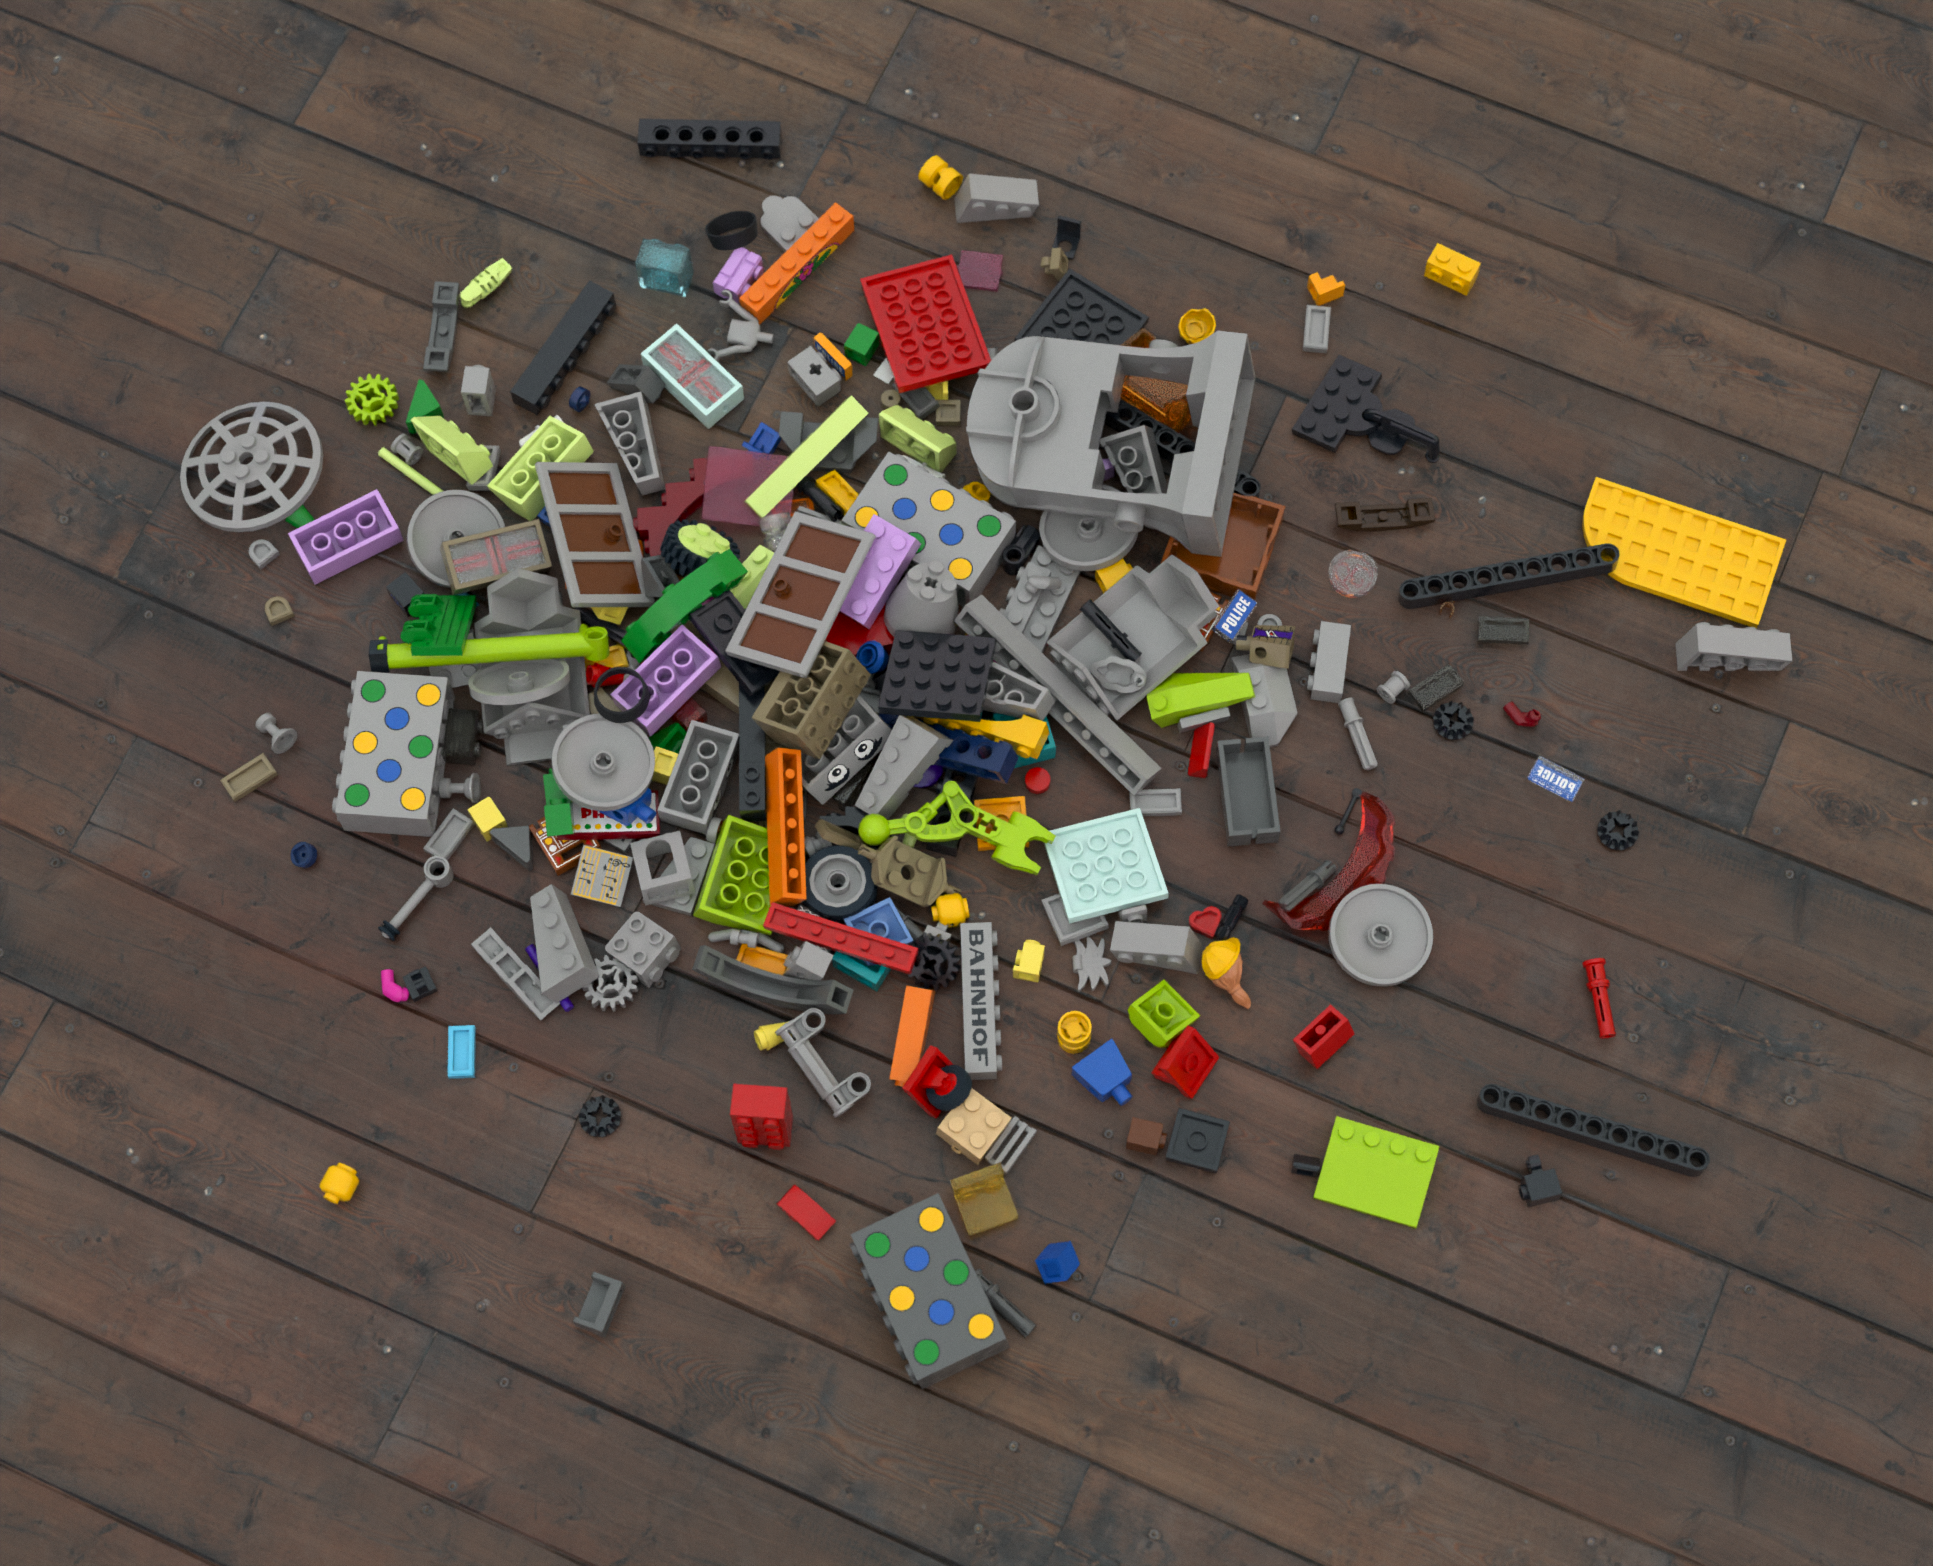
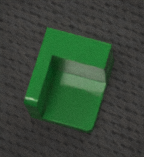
M858 323L844 344L845 357L866 367L880 344L879 332Z

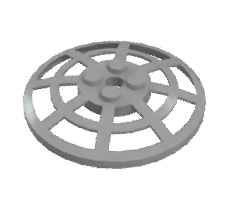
M253 402L236 406L212 419L191 441L185 452L180 473L181 489L184 498L192 511L202 521L212 527L232 532H248L267 528L293 514L313 492L323 465L321 440L311 422L302 413L290 406L274 402ZM266 409H277L294 415L298 421L285 426L275 419L263 416ZM255 410L253 417L238 419L226 426L221 423L239 413ZM250 423L245 434L234 438L229 432L235 427ZM260 423L271 425L278 429V431L267 438L257 434ZM302 428L307 429L312 441V459L298 457L297 444L292 433ZM214 429L216 433L207 442L201 456L191 458L197 445L206 434ZM221 437L226 442V445L220 454L208 455L213 445ZM286 438L289 445V455L277 454L273 444ZM253 457L249 464H243L246 458ZM218 464L220 474L209 483L206 476V465ZM277 464L287 465L281 477L274 483L269 477L275 471ZM199 466V479L204 489L194 500L187 486V469ZM295 467L310 468L301 488L288 500L280 489L288 482ZM226 481L235 487L234 497H229L216 490ZM260 484L266 489L259 494L245 497V489L253 488ZM211 496L220 503L233 506L232 520L215 517L204 511L201 506ZM271 496L280 505L278 509L264 516L243 520V506L260 503Z

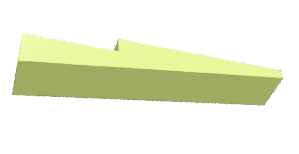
M852 395L848 397L745 500L747 505L761 519L764 518L868 412Z

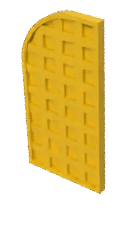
M1598 477L1595 478L1582 518L1583 533L1587 547L1613 544L1618 548L1619 560L1616 569L1608 573L1609 576L1618 582L1757 629L1786 539ZM1610 556L1601 557L1604 561L1607 562L1613 560Z

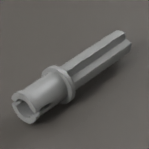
M1353 698L1341 700L1338 706L1345 720L1344 727L1348 728L1363 769L1371 770L1377 767L1378 763L1362 724L1364 720L1359 716Z

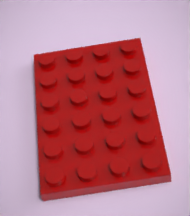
M952 255L860 278L863 293L876 330L879 332V338L899 393L978 373L980 369H985L991 362Z

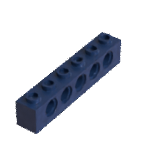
M879 714L888 726L893 729L899 715ZM933 723V725L926 724L953 740L949 747H945L939 754V759L934 765L1007 784L1019 759L1011 744L1005 741H991L983 735H968L960 729L949 730L937 723Z

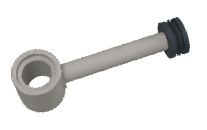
M432 856L425 862V881L390 922L384 920V925L378 927L382 932V936L394 941V936L397 937L396 934H400L397 930L430 889L433 886L438 888L446 887L452 882L454 873L444 857ZM437 868H445L441 875H433Z

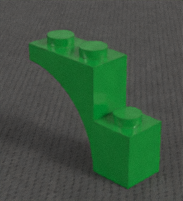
M551 768L549 769V774H543L547 836L574 834L573 801L560 790Z

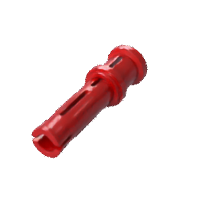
M1594 958L1582 962L1583 968H1586L1587 989L1592 992L1600 1033L1599 1037L1606 1039L1616 1036L1607 992L1610 982L1606 979L1605 959Z

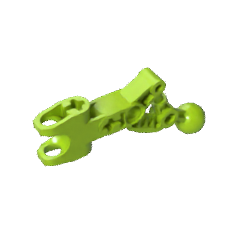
M955 781L946 782L941 794L931 803L926 802L917 812L908 814L906 818L887 820L880 814H869L860 821L858 826L860 838L866 844L872 846L881 845L890 835L903 833L914 836L922 842H947L958 840L965 834H971L996 846L991 857L994 861L1010 869L1038 875L1041 867L1026 856L1024 851L1025 845L1032 840L1052 844L1056 835L1048 831L1036 820L1022 813L1014 811L1009 821L1006 822L973 806ZM946 802L951 813L949 822L939 825L927 824L938 814L936 810ZM960 813H971L973 821L970 823L962 822L959 818ZM978 817H980L982 819L980 821V824L978 825V828L976 829L974 828V826L977 823ZM989 823L994 825V831H991L990 834L985 832V826H988Z

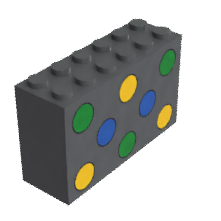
M939 1193L851 1234L854 1242L849 1245L858 1263L863 1262L865 1265L860 1268L869 1287L874 1286L876 1289L871 1292L880 1311H886V1315L882 1316L891 1336L896 1334L898 1338L893 1342L902 1360L907 1359L909 1364L904 1366L914 1385L919 1383L920 1387L925 1389L1010 1348Z

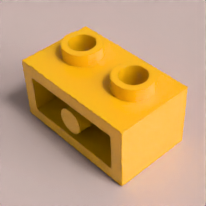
M1437 243L1427 261L1424 276L1467 296L1478 277L1481 263Z

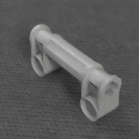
M810 1008L775 1031V1034L777 1036L780 1035L789 1047L788 1052L820 1095V1098L827 1101L834 1111L833 1116L837 1118L868 1094L871 1081L866 1074L858 1072L838 1083L809 1042L825 1026L824 1013L817 1008ZM808 1016H818L821 1024L816 1028L809 1027L806 1023ZM853 1080H863L866 1084V1089L862 1092L854 1091L851 1087Z

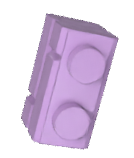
M743 247L735 249L713 282L714 292L723 298L729 299L728 296L721 294L723 290H729L733 300L740 304L739 298L751 287L755 279L758 280L763 275L764 267L761 256L749 252Z

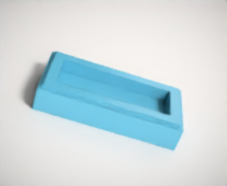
M475 1025L448 1026L449 1079L475 1078Z

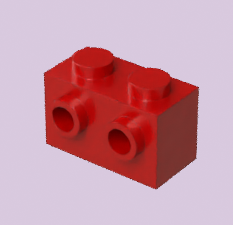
M1330 1004L1293 1041L1299 1054L1318 1069L1355 1034L1349 1020Z

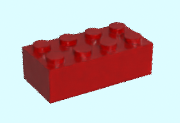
M733 1084L730 1117L737 1142L742 1143V1146L747 1148L768 1145L770 1149L782 1150L784 1147H790L793 1113L787 1087Z

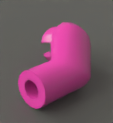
M382 970L381 983L384 996L394 1002L406 1001L409 998L408 989L405 987L401 988V986L394 982L393 970Z

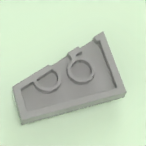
M690 837L684 845L695 889L694 894L650 905L692 916L715 843ZM674 859L660 877L677 873Z

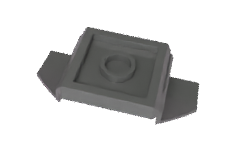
M781 411L779 435L793 452L822 423L804 422L803 413ZM864 417L811 471L831 472L835 469L838 473H851L856 465V461L876 443L879 419Z

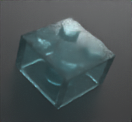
M643 239L635 262L640 287L686 297L694 273L690 248H686L681 244L671 245L663 243L657 239Z

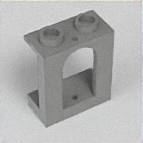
M680 831L665 833L664 835L630 843L645 906L695 893ZM672 852L677 873L652 879L647 858Z

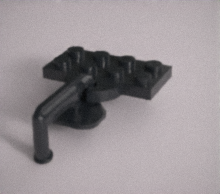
M1342 355L1337 356L1292 428L1293 435L1334 453L1348 434L1353 436L1368 435L1372 448L1387 455L1399 453L1407 440L1411 438L1428 446L1429 450L1425 454L1427 461L1435 463L1440 457L1438 436L1415 426L1414 418L1398 409L1383 412L1381 401L1373 394L1382 379V373Z
M727 590L692 612L688 619L748 695L751 696L773 682L780 671L727 655L725 650L746 610L733 593Z

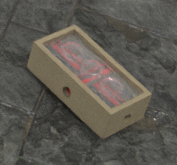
M539 519L445 541L440 546V552L453 595L486 588L516 568L540 574L547 573L552 568Z

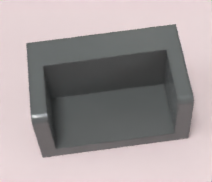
M593 1272L591 1275L592 1285L579 1317H574L573 1323L575 1327L606 1337L624 1293L625 1286L622 1281Z

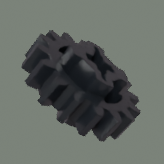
M928 933L925 936V940L920 936L916 939V943L910 944V946L918 948L920 963L918 964L916 958L912 972L908 977L915 976L917 978L915 984L918 985L923 982L924 989H928L933 985L934 990H938L941 984L947 987L950 984L949 980L953 981L957 978L954 972H958L961 969V966L956 964L961 959V956L954 954L958 947L949 946L950 938L942 941L941 934H938L933 939L932 934ZM935 959L937 963L931 964L929 960ZM946 959H948V970L945 966Z

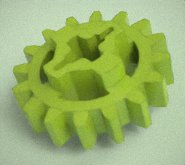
M368 374L366 380L358 377V384H350L352 390H346L348 398L345 399L349 414L354 416L356 422L362 419L364 425L372 421L374 426H376L377 420L381 419L385 423V416H394L392 409H398L397 401L399 396L395 385L390 383L389 378H385L382 381L380 374H377L375 379H372L371 375ZM384 390L388 394V397L385 396V394L381 391ZM357 403L363 407L362 410L357 406Z

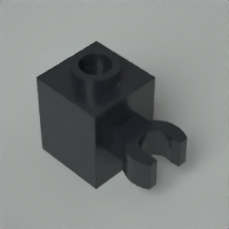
M1539 1155L1528 1157L1526 1165L1530 1174L1525 1175L1520 1182L1521 1185H1518L1522 1201L1526 1200L1527 1206L1532 1207L1559 1200L1563 1193L1555 1168L1543 1171Z

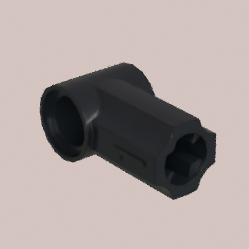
M1022 525L1011 544L1004 549L1002 566L1007 574L1017 575L1020 567H1024L1028 557L1041 539L1040 533L1036 528L1030 525ZM1016 558L1018 561L1012 562L1009 559Z

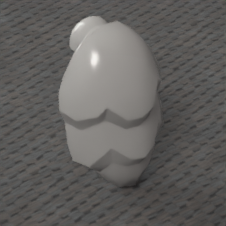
M1109 656L1107 659L1099 660L1091 666V673L1101 682L1103 688L1116 690L1120 693L1138 691L1144 687L1147 681L1145 671L1137 663L1129 659Z

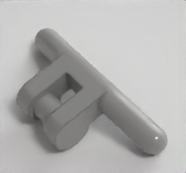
M731 928L712 932L708 936L710 942L730 939V944L732 945L742 943L748 944L750 948H756L757 943H760L772 951L779 953L784 951V946L781 943L759 932Z

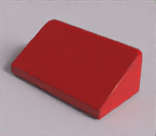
M1212 722L1200 726L1194 731L1188 767L1189 776L1207 777L1215 728Z

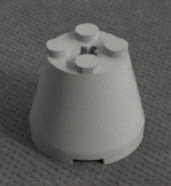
M934 560L930 563H921L912 567L888 598L885 606L884 622L893 637L896 630L953 635L956 632L958 624L954 620L959 615L957 584L952 573L941 562Z

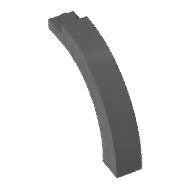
M706 945L699 947L692 968L693 971L708 977L709 982L734 993L764 1003L803 1012L810 1008H817L824 1014H846L854 991L835 980L798 979L761 970L737 961Z

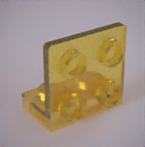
M1001 1163L950 1180L953 1196L969 1236L1018 1219L1017 1211L1004 1180V1170Z

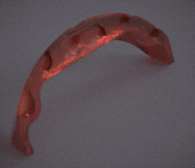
M1363 792L1360 795L1362 818L1356 845L1343 869L1327 886L1303 899L1289 912L1284 911L1278 902L1265 900L1262 904L1291 928L1326 931L1329 930L1330 920L1335 909L1346 895L1362 886L1384 884L1387 878L1385 873L1389 861H1393L1395 848L1393 847V825H1396L1394 815L1380 798L1367 792Z

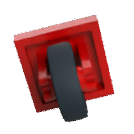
M930 1045L902 1089L929 1116L937 1119L942 1110L955 1109L967 1099L972 1089V1080L966 1070L958 1065H954L937 1047Z

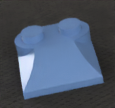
M890 897L862 910L854 916L844 919V924L907 945L913 943V939ZM863 960L864 963H865L867 966H869V965H878V964L871 963V962H868V961Z

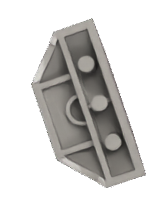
M1250 654L1231 657L1234 673H1249L1255 693L1254 698L1241 702L1249 737L1268 736L1270 747L1278 746L1298 713L1287 669L1251 663L1249 661Z

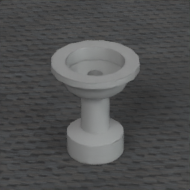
M265 713L256 721V728L261 733L268 732L272 736L271 749L274 753L286 752L295 743L297 732L292 728L279 729L275 725L276 718L271 713Z
M472 773L471 777H467L464 783H452L450 778H441L439 781L440 797L450 798L452 793H464L467 799H471L472 803H477L481 793L479 775Z

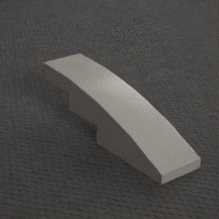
M491 927L471 944L490 968L540 1021L560 1004V1002L556 1003L541 993L540 979L502 941Z

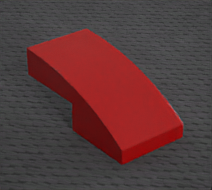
M795 1184L776 1203L778 1207L794 1222H797L816 1241H819L836 1222L820 1205Z

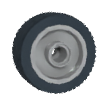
M829 846L814 853L805 863L806 900L803 901L804 906L823 918L845 925V918L854 916L875 903L877 886L874 885L871 878V863L865 856L859 855L858 850L848 846Z

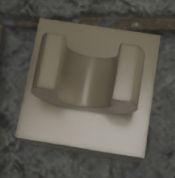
M1052 248L1051 257L1041 258V268H1045V274H1053L1056 280L1060 281L1068 271L1069 259L1062 248Z

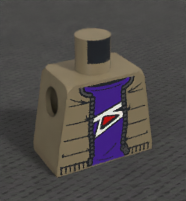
M1256 625L1254 626L1252 636L1237 635L1236 650L1250 651L1249 661L1251 663L1289 669L1294 651L1295 626Z

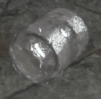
M790 512L769 515L758 519L761 532L766 534V537L763 539L764 547L772 552L776 551L791 521Z

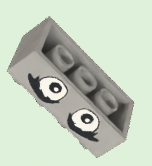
M860 695L857 697L854 706L846 715L841 727L837 730L828 749L820 760L801 753L802 785L822 805L883 749L892 731L888 724Z
M691 720L657 810L660 821L706 835L711 818L716 816L739 754L738 733Z

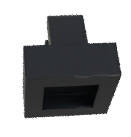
M426 966L402 977L414 1002L437 992V988Z

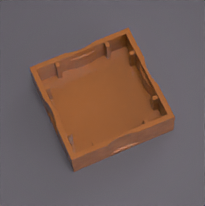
M1233 493L1221 557L1191 553L1179 541L1170 536L1161 563L1169 556L1174 555L1198 572L1208 590L1235 598L1240 590L1255 601L1284 518L1286 506L1253 496Z

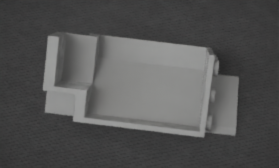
M1174 555L1169 556L1151 573L1146 572L1138 565L1135 566L1095 600L1094 603L1122 633L1125 632L1128 635L1127 639L1142 653L1134 662L1145 671L1147 681L1144 687L1131 693H1120L1116 690L1103 688L1101 682L1091 673L1092 664L1099 660L1107 659L1109 656L1126 658L1116 648L1113 649L1110 646L1112 643L1083 612L1046 643L1052 650L1049 654L1055 661L1053 664L1107 716L1110 715L1117 721L1207 644L1200 630L1217 616L1215 610L1219 605L1198 572Z
M516 568L487 586L489 615L474 623L476 639L578 633L581 618L580 610L563 606L562 593L559 592L557 578ZM584 657L559 658L568 664L571 678L569 683L555 694L536 701L514 705L481 703L484 734L493 735L497 739H504L506 766L552 760L555 742L563 731L562 725L570 724L581 717L590 715ZM478 663V670L492 663Z

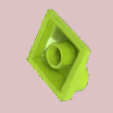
M1165 980L1133 1002L1128 1008L1131 1023L1154 1046L1160 1048L1169 1046L1172 1040L1185 1030L1187 1025H1192L1200 1017Z

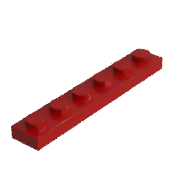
M773 902L763 924L764 929L807 941L811 944L909 975L919 952L917 947Z

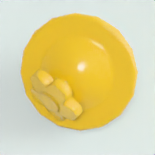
M972 482L963 487L973 498L989 503L990 492L982 483Z

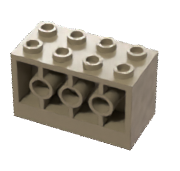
M825 641L807 678L782 671L779 672L752 719L775 743L791 749L801 750V753L820 760L828 749L837 730L841 727L846 715L854 706L857 697L867 684L871 674L849 649Z

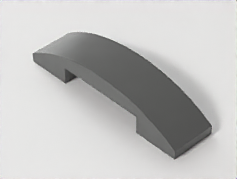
M435 281L429 345L425 351L423 369L424 371L448 372L457 331L459 283Z

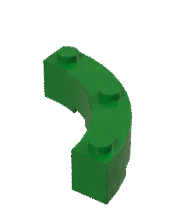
M730 549L721 554L715 552L707 559L705 564L687 575L676 585L673 583L667 586L662 592L663 596L637 621L632 622L626 628L627 633L621 640L639 664L644 662L672 635L670 631L676 625L686 624L689 621V615L702 607V603L711 596L715 599L727 590L737 587L748 571Z

